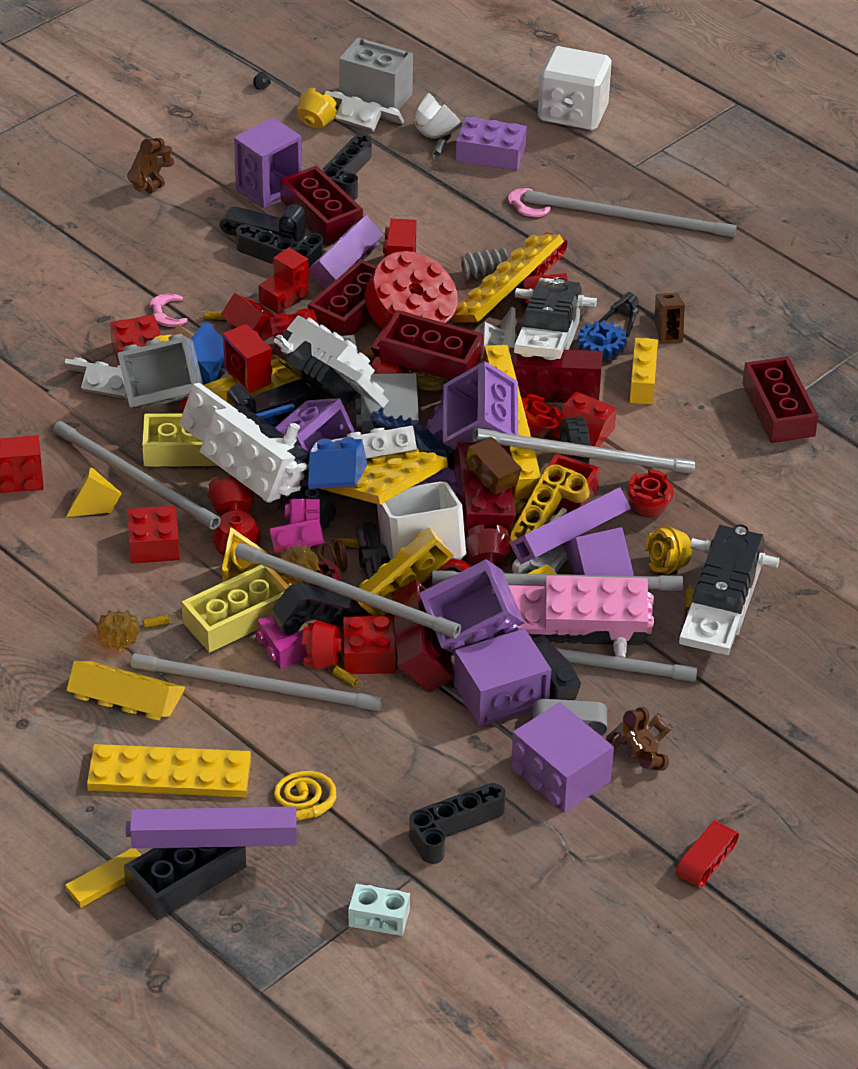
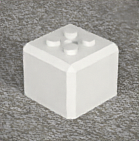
M561 46L554 47L540 72L538 117L543 122L590 131L596 129L609 103L612 60L604 54Z
M435 482L412 486L383 504H377L381 544L386 546L390 560L396 556L401 548L407 547L415 540L418 533L426 530L428 527L441 538L454 554L452 558L461 560L465 556L466 546L462 504L448 483Z

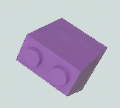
M622 527L575 537L563 543L574 575L634 576Z

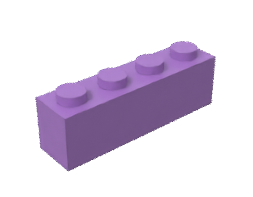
M365 215L337 240L308 271L326 289L353 266L355 262L360 259L364 260L368 256L366 251L371 252L380 244L377 240L384 234Z

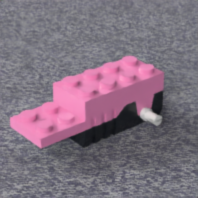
M546 576V586L508 585L524 620V624L518 626V630L525 628L528 634H544L550 643L557 641V643L569 642L577 644V642H582V644L614 645L615 657L626 658L627 645H643L646 637L652 633V627L654 626V617L652 616L654 597L651 593H648V579Z

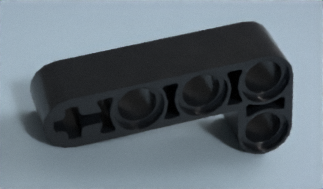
M367 134L355 135L322 168V171L353 200L358 197V176L356 173L372 157V138Z
M297 204L289 205L281 218L233 206L228 209L219 223L224 233L236 236L237 227L243 224L258 227L299 242L306 232L305 211Z
M248 224L240 225L236 229V244L239 252L273 265V257L287 248H291L308 258V269L323 255V237L316 233L307 234L299 242Z
M302 379L254 396L242 384H235L227 392L228 404L233 407L245 406L250 410L249 412L255 414L292 403L296 410L305 401L318 400L316 392Z
M304 583L290 585L271 610L272 618L284 635L296 633L307 618L343 627V617L370 616L360 606L358 601L327 589Z
M490 783L413 811L409 818V838L421 858L430 864L441 862L445 857V838L447 836L501 817L505 810V789L499 784Z

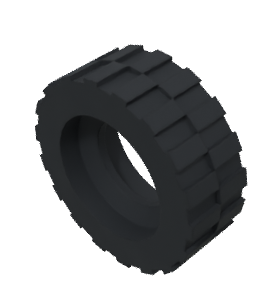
M584 417L562 418L559 428L560 442L590 446L589 431ZM561 454L589 464L590 458Z

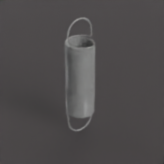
M445 139L438 140L432 152L433 157H440L446 145Z

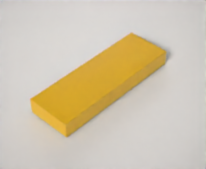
M136 848L125 851L65 885L66 892L82 908L125 884L124 865L141 856Z

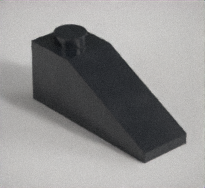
M544 635L532 638L551 668L549 699H576L581 682L570 662Z

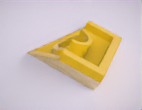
M89 468L66 517L111 513L122 493L95 469Z
M231 527L222 565V583L260 565L235 557V549L239 543L254 547L267 554L265 550Z

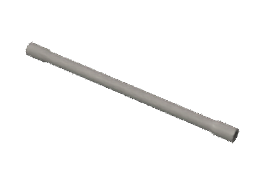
M526 190L524 198L525 203L549 205L703 231L735 238L737 225L696 220L549 195L532 190Z
M58 421L54 425L53 432L56 435L87 451L195 517L200 523L212 530L220 525L221 519L219 516L206 508L198 506L78 433L74 428L62 421Z
M475 428L473 432V442L476 443L493 437L500 445L655 467L692 474L695 470V461L689 459L668 458L513 435L481 428Z
M239 543L235 549V557L263 565L431 628L435 632L456 639L460 634L461 625L400 604L266 554L243 543Z
M432 570V586L460 572ZM503 573L508 585L546 586V576L646 578L648 579V589H658L661 591L683 590V576L648 577Z
M556 648L570 663L696 682L698 667L679 664L670 665Z
M137 653L133 654L131 660V668L139 670L158 671L350 705L380 712L383 697L350 693L163 660L154 656Z

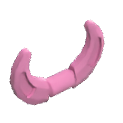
M519 188L511 191L508 195L509 204L513 205L518 210L517 212L524 216L542 217L550 212V206L543 209L526 207L520 201V197L525 195L526 190L532 189Z
M166 293L158 295L151 300L150 308L153 309L154 313L152 315L155 316L158 324L166 327H176L177 324L181 326L187 323V318H170L162 313L161 308L169 301H183L182 296Z

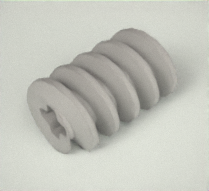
M502 247L499 251L491 249L490 253L488 250H483L482 254L479 251H475L473 255L470 252H467L465 256L461 255V267L466 281L469 280L470 274L473 275L474 279H478V273L480 272L483 278L486 277L487 271L493 274L500 263L508 260L507 251Z

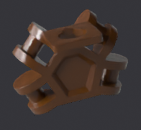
M162 138L144 139L141 142L133 165L127 173L128 180L133 183L134 189L138 192L145 190L151 194L155 192L157 187H163L165 181L159 172L162 167L174 165V158L171 157L172 147L165 146Z
M645 707L626 711L623 716V722L607 735L606 741L612 744L614 737L619 734L612 744L614 750L620 745L628 744L631 749L628 752L631 759L638 757L639 763L643 768H654L658 771L666 770L669 765V758L665 754L658 753L659 742L673 729V726L670 723L667 725L661 720L662 716L659 713L649 720V711ZM653 726L659 731L656 737L649 732Z

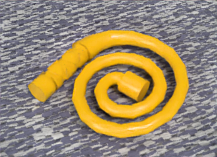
M300 771L282 778L275 786L274 797L283 807H296V819L300 821L312 817L316 818L329 810L336 800V787L332 779L323 773ZM310 776L321 779L327 783L330 789L327 800L315 806L313 805L319 801L322 791L321 786L315 780L307 778ZM289 782L284 789V794L292 802L304 801L309 794L307 784L312 785L316 793L310 801L294 804L281 798L280 789L285 783ZM295 785L299 796H293L290 793L291 788Z

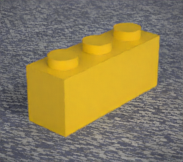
M635 338L630 403L653 405L658 339Z

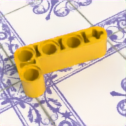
M555 464L547 467L511 532V540L514 541L549 523L562 497L575 503L586 501L590 491L585 477L560 465ZM561 477L559 481L551 482L552 478ZM575 486H583L579 491L572 490ZM550 497L549 501L540 502L542 498ZM534 517L539 518L537 522L529 523L530 519Z

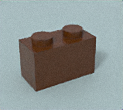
M493 437L469 446L465 464L494 495L517 485L522 468Z

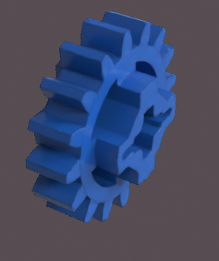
M603 320L602 323L594 321L593 325L586 323L585 328L581 327L580 333H578V348L589 351H602V357H606L609 360L611 355L618 357L619 352H624L627 342L626 332L621 331V326L614 327V322L606 324V321Z

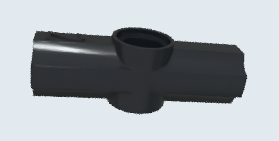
M367 521L356 527V535L359 544L360 567L365 569L366 577L370 579L377 573L380 566L387 563L388 557L386 546L381 544L377 525L373 524L372 521Z

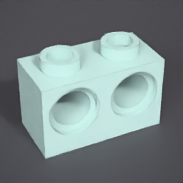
M356 884L348 909L349 927L403 936L410 911V893L378 888L372 885Z

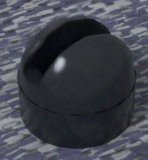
M259 72L253 78V85L256 89H266L271 84L270 78L264 72Z

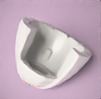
M430 93L424 97L415 115L416 128L425 137L431 139L447 136L463 125L460 119L445 104L443 106L439 105Z

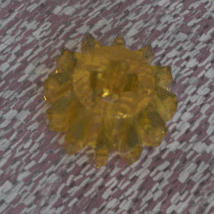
M296 544L293 549L287 547V552L280 554L282 560L315 572L320 569L317 555L306 545L299 546ZM277 571L278 575L289 586L294 583L305 582Z
M119 608L117 612L108 610L107 615H101L97 626L99 640L101 644H106L108 649L116 647L119 650L123 646L129 649L130 644L136 643L140 633V625L136 615L130 614L129 610L121 612Z

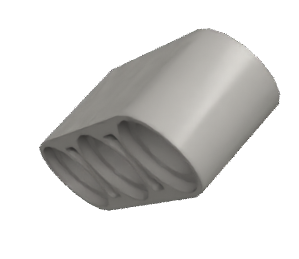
M540 699L533 704L532 719L561 702L600 736L604 735L607 731L608 710L603 703Z

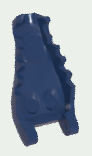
M383 407L378 411H373L370 415L375 428L390 430L413 426L416 446L419 452L435 453L436 455L448 458V455L454 451V449L445 445L443 441L435 438L428 428L422 429L421 423L413 425L411 417L404 420L402 415L396 419L392 415L386 416L383 412Z

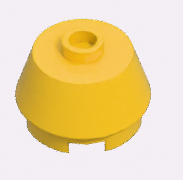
M308 88L305 93L300 95L297 116L305 125L314 129H321L335 119L337 112L335 106L337 103L326 92L322 95L315 92L316 88Z
M661 526L654 533H649L645 543V551H649L651 560L648 563L649 567L654 572L668 575L687 566L692 556L691 541L688 535L669 526Z

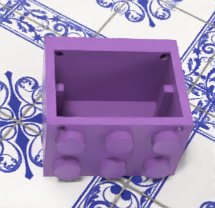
M272 117L234 137L236 190L263 209L281 199L280 179L302 171L301 135Z
M486 361L444 384L443 443L456 450L458 442L476 443L473 442L475 428L518 435V381Z
M340 398L305 401L275 427L286 435L290 423L299 425L296 443L309 453L314 444L321 439L334 440L345 438L347 434L355 432ZM309 478L301 481V487L308 485Z
M487 559L419 593L427 614L442 617L461 625L460 634L456 639L435 632L441 647L454 655L456 649L517 631L519 629L518 626L524 624V620L502 570Z
M525 628L455 650L454 687L479 727L533 710V704L537 700L549 699L551 668Z
M559 702L513 731L511 768L517 775H521L528 781L534 790L542 793L553 806H557L565 813L611 782L614 747Z

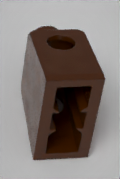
M661 293L655 296L654 320L661 344L683 342L685 304L678 293ZM667 323L671 324L673 327L668 328Z

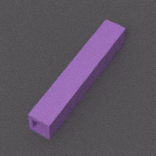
M619 487L510 542V545L520 564H523L631 509Z
M296 807L131 810V821H126V837H131L132 848L297 845Z

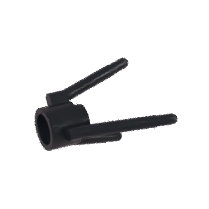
M631 292L625 293L621 299L610 306L611 310L598 323L607 320L616 311H619L622 315L631 314L626 329V337H629L635 317L639 313V310L636 308L639 304L638 298Z

